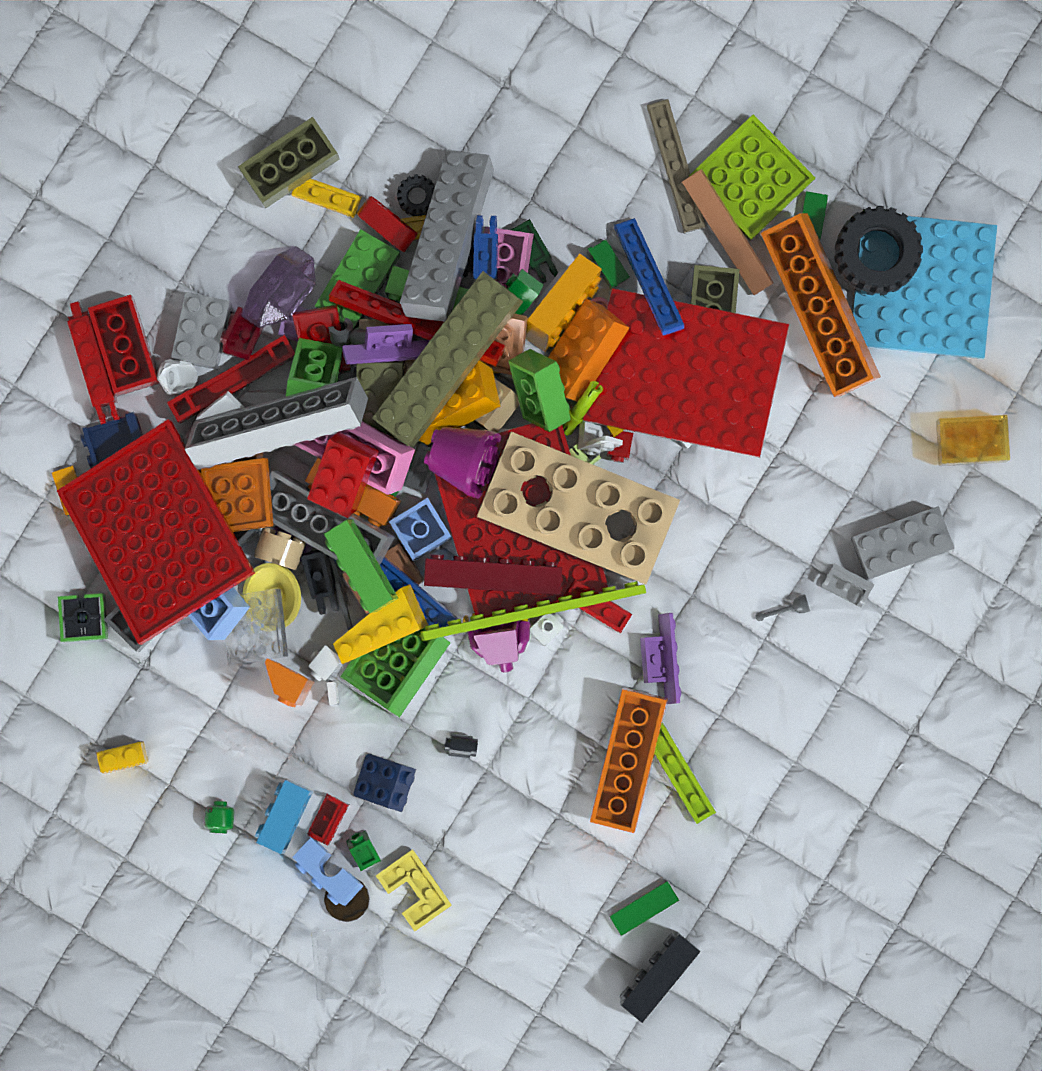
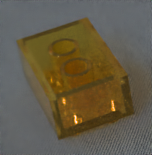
M1007 415L940 418L936 421L939 466L1006 463L1010 460Z

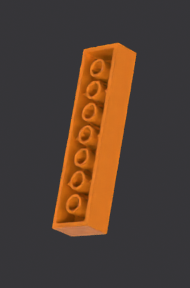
M799 213L761 232L833 396H842L880 378L879 371L808 213Z

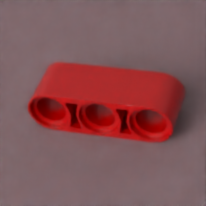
M372 196L367 198L356 213L363 221L402 252H406L418 235L414 229Z

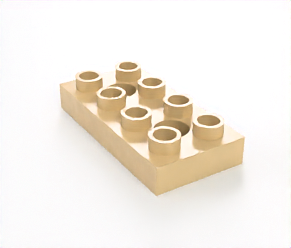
M510 432L477 517L646 585L680 500ZM541 476L547 480L546 483L551 491V496L548 502L545 501L542 504L536 505V507H532L525 503L526 500L523 497L521 486L524 481L527 482L531 478ZM620 510H625L631 514L630 517L633 520L635 529L632 535L616 541L610 537L607 525H605L606 519L609 515L611 516L616 512H620Z

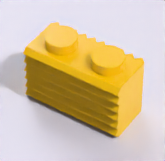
M141 741L96 752L100 772L103 774L148 763L145 744Z

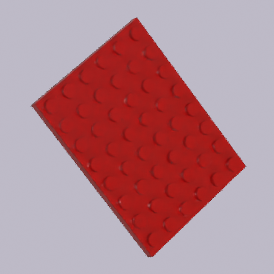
M612 288L607 310L630 328L597 377L596 382L599 384L596 390L601 385L603 391L584 415L583 421L760 458L789 324L674 301L684 323V329L663 336L643 294Z
M169 419L57 490L137 643L140 645L255 574L201 473L194 466L185 451L186 446L178 431Z
M531 423L499 433L501 435L500 442H497V448L500 451L499 459L510 432L571 456L562 425L548 432ZM435 474L458 556H466L467 561L475 562L476 557L490 558V563H498L499 559H512V564H521V560L535 561L536 566H544V562H557V567H562L561 595L468 589L475 615L483 614L484 618L492 617V612L505 609L506 613L515 612L514 607L528 605L529 609V607H537L536 602L550 600V604L558 603V598L565 595L574 579L597 593L603 592L602 588L608 587L603 567L477 517L489 487L488 483L481 489L483 491L482 496L474 498ZM536 476V478L523 482L521 491L526 504L536 507V505L542 504L545 501L548 502L551 491L545 478Z

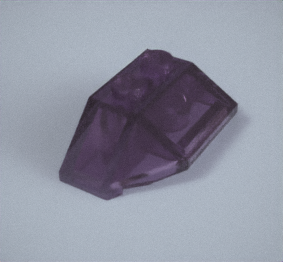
M297 246L278 254L250 289L242 317L258 328L289 320L293 312L296 311L316 285L314 258Z

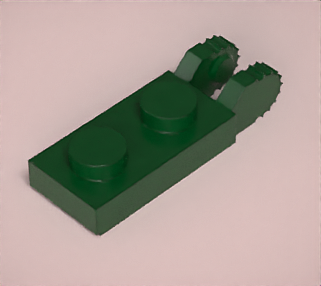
M529 219L512 228V231L534 234L529 265L532 270L534 269L542 284L547 282L545 274L539 267L545 262L549 267L550 273L556 277L558 271L551 260L552 257L531 220Z

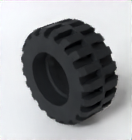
M876 206L874 209L868 207L860 213H855L843 225L835 242L834 258L835 263L838 264L837 270L839 274H843L845 277L844 281L848 285L851 283L855 286V290L859 292L861 290L866 291L867 295L877 293L881 296L887 295L888 292L899 290L911 280L922 260L923 245L920 242L922 237L916 231L917 226L913 221L910 223L907 220L908 216L906 214L897 213L895 208L884 209V206ZM882 231L895 239L899 246V258L892 268L886 271H874L861 262L858 257L857 247L860 239L868 232Z

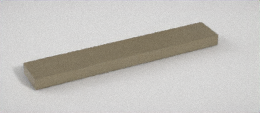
M666 99L648 104L647 110L683 232L685 234L706 228L701 211L682 183V181L689 177L690 171L669 100Z

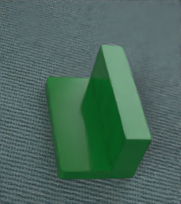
M607 240L602 241L593 248H587V254L593 263L601 268L600 274L611 290L630 278Z

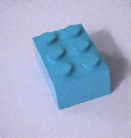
M285 780L284 783L280 782L274 793L277 796L275 803H270L265 812V816L268 818L265 824H260L255 834V837L258 838L256 843L279 854L285 853L313 790L291 780Z

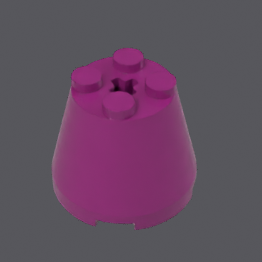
M443 427L441 430L435 429L431 439L433 445L431 451L426 453L424 464L428 465L430 471L468 496L480 498L483 494V491H481L482 487L490 483L500 455L497 442H500L501 435L491 430Z

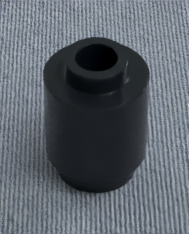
M451 733L450 738L446 737L444 751H448V756L476 757L478 739H474L473 736Z

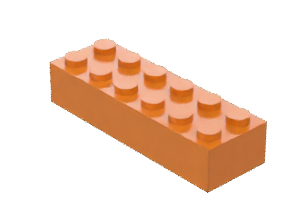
M625 687L622 689L590 819L591 823L635 833L668 698Z

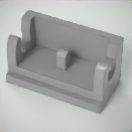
M834 563L821 587L861 608L875 584Z

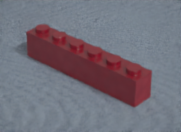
M431 554L430 559L426 558L424 586L561 595L562 567H557V562H544V566H536L535 561L521 560V564H512V559H499L498 563H490V558L476 557L475 562L467 561L466 556H453V560H445L444 555Z

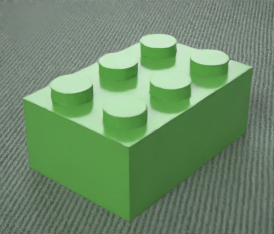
M299 338L288 377L286 396L336 383L341 367L342 347Z
M528 349L509 360L523 419L548 432L571 420L569 404L564 394L565 387L561 382L559 374L560 367L555 360L532 349Z

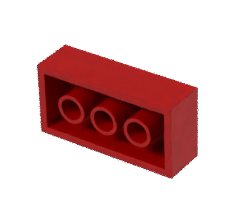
M130 294L89 307V315L114 394L118 397L160 384L135 299Z

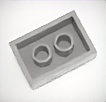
M185 292L171 358L173 360L190 362L195 366L218 370L223 349V343L220 342L223 330H227L232 308L231 302Z

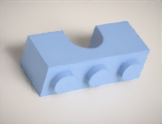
M310 838L292 857L297 862L295 866L303 874L308 872L313 877L311 882L320 890L324 888L329 893L327 897L335 905L340 903L346 906L363 885L344 868L337 875L328 877L325 874L324 865L332 855L317 840Z

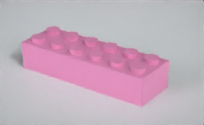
M364 422L355 429L339 431L379 451L367 482L368 485L387 495L402 490L415 451L414 448ZM324 435L314 440H306L294 445L322 459L328 440L333 435Z

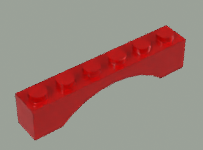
M283 335L251 355L249 360H243L216 377L168 401L167 404L176 420L181 424L202 412L227 391L233 394L293 360L295 352L286 336Z

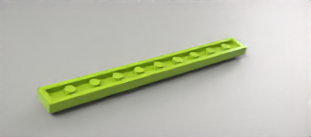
M638 581L624 584L625 588L616 590V586L602 588L603 593L594 595V590L580 593L581 598L572 599V595L558 598V603L550 604V600L536 602L537 607L528 609V605L514 607L515 612L506 613L504 609L492 612V617L484 618L483 614L470 617L469 622L462 623L461 619L447 621L448 626L439 628V624L425 626L426 631L420 632L422 641L641 595L646 593L645 584L638 585Z

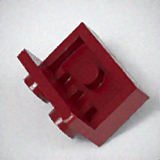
M238 306L235 314L232 313L230 315L229 327L227 330H223L220 342L223 343V353L249 360L264 328V321L244 316L243 307Z

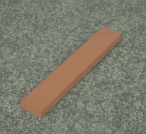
M699 170L682 181L735 267L740 269L739 273L753 295L774 283L703 170Z

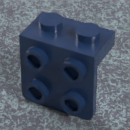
M367 754L353 795L385 808L402 812L407 803L410 787L415 779L416 769Z

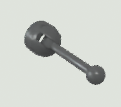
M806 595L796 597L790 606L767 613L759 612L755 618L757 621H763L766 617L793 609L798 613L810 612Z

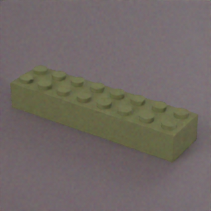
M482 271L372 419L404 444L414 447L523 301Z

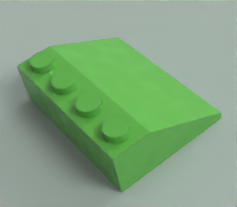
M423 628L351 660L340 677L400 717L451 642L444 637L422 641L420 632L426 631Z

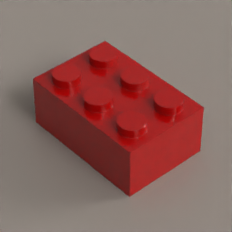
M337 432L328 440L307 499L349 518L358 509L379 451Z

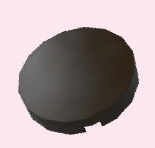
M358 880L363 887L346 906L340 903L335 905L327 897L329 893L325 892V907L332 917L339 921L350 922L364 915L369 906L370 897L368 889L362 881Z

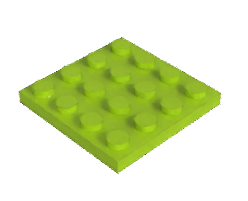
M754 114L689 175L690 177L699 170H703L736 224L750 241L815 180L813 174Z

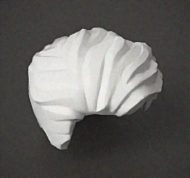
M168 359L159 366L157 379L164 388V391L168 395L173 396L180 395L194 388L198 381V375L192 363Z

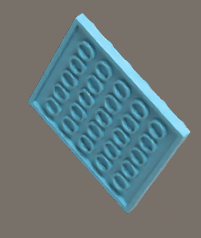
M908 216L907 220L910 223L912 221L917 226L916 231L922 237L920 242L923 245V253L921 254L922 260L917 272L905 286H902L895 292H888L887 295L880 296L877 293L867 295V292L863 290L861 292L855 290L852 314L867 347L984 359L997 225ZM871 231L860 239L858 257L869 269L886 271L896 264L899 258V246L891 235L882 231Z

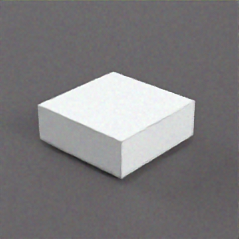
M328 682L329 705H339L338 684L336 682Z

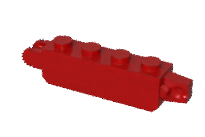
M79 301L70 303L73 316H69V321L67 322L92 405L97 411L101 425L106 423V416L102 409L105 406L110 405L112 417L114 420H118L120 417L116 403H118L117 397L110 383L88 311H82Z

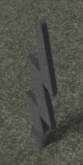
M329 556L336 579L335 587L349 631L353 626L348 610L350 603L342 579L344 578L342 575L343 571L338 566L337 560Z

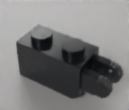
M320 550L305 553L301 556L310 596L313 600H316L319 614H326L323 597L329 596L333 612L339 611L335 587L336 579L329 556Z

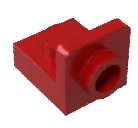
M622 431L613 437L623 440V444L614 448L613 451H607L606 456L611 457V461L624 463V459L629 460L634 433Z

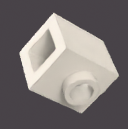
M557 613L543 615L530 628V632L545 647L564 628L562 625L564 620Z
M326 645L320 652L316 650L308 659L311 662L308 667L312 669L310 674L319 681L322 678L328 681L342 664L338 655Z

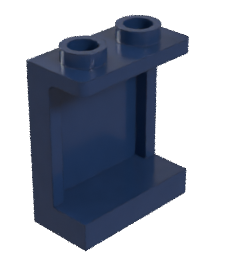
M131 412L118 420H112L89 428L83 427V434H80L83 446L88 447L90 455L87 456V461L90 468H93L143 434L137 414Z

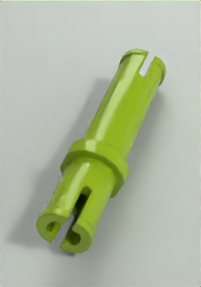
M591 381L576 405L569 410L571 420L562 425L563 430L567 427L564 432L565 435L570 436L573 434L577 425L583 422V417L593 402L603 391L601 385L596 390L598 382Z

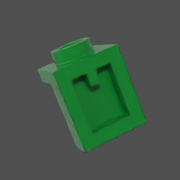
M366 830L354 833L346 840L349 851L360 871L381 861Z

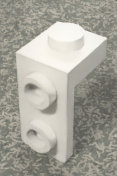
M589 422L580 423L578 449L586 451L588 455L598 456L601 452L613 451L614 448L622 446L623 440L603 436L602 426Z

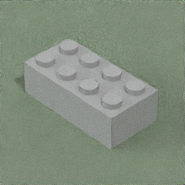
M939 506L851 538L866 580L955 549Z

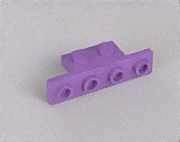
M411 324L366 327L365 344L345 345L342 347V352L346 364L416 360L430 340L412 341L413 329Z
M664 613L658 615L660 637L640 638L644 683L664 682L665 698H668L667 704L680 703L681 688L679 686V665L677 664L676 655L678 649L677 642L675 641L676 623L673 613Z

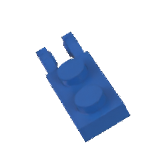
M477 215L473 279H477L482 271L497 279V216L490 217V234L483 233V216Z

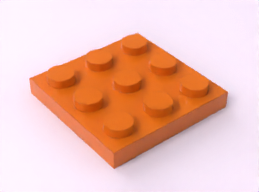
M260 458L226 463L201 469V475L232 532L274 526L268 459Z

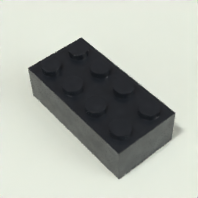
M678 931L675 935L673 933L668 935L663 942L665 947L662 951H656L648 960L650 963L649 967L646 970L642 968L634 977L636 983L631 988L627 986L620 994V999H622L620 1005L641 1023L645 1021L701 952Z

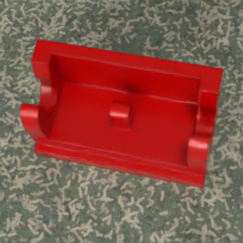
M327 793L307 835L329 846L350 804Z

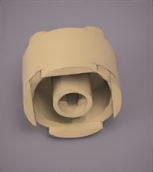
M267 527L262 528L254 557L296 570L306 542L295 536L293 540H290L291 535L278 531L277 535H275L276 530Z

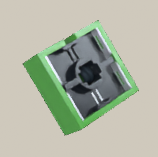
M85 594L84 598H79L77 595L58 596L61 642L108 639V625L104 621L107 617L106 594Z

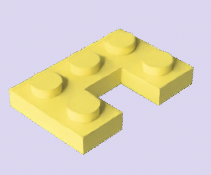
M413 849L376 875L388 894L405 882H408L420 900L402 912L414 932L452 906Z

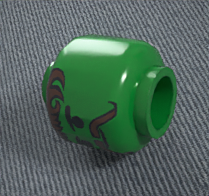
M214 801L213 805L205 808V828L209 829V833L227 834V830H231L234 826V809L227 806V802Z

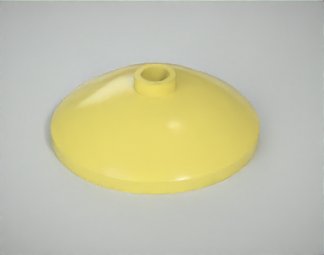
M275 563L261 564L253 569L255 574L247 578L243 586L242 597L250 606L246 613L250 620L259 628L268 631L281 630L289 626L298 615L301 605L300 587L295 576L288 568Z

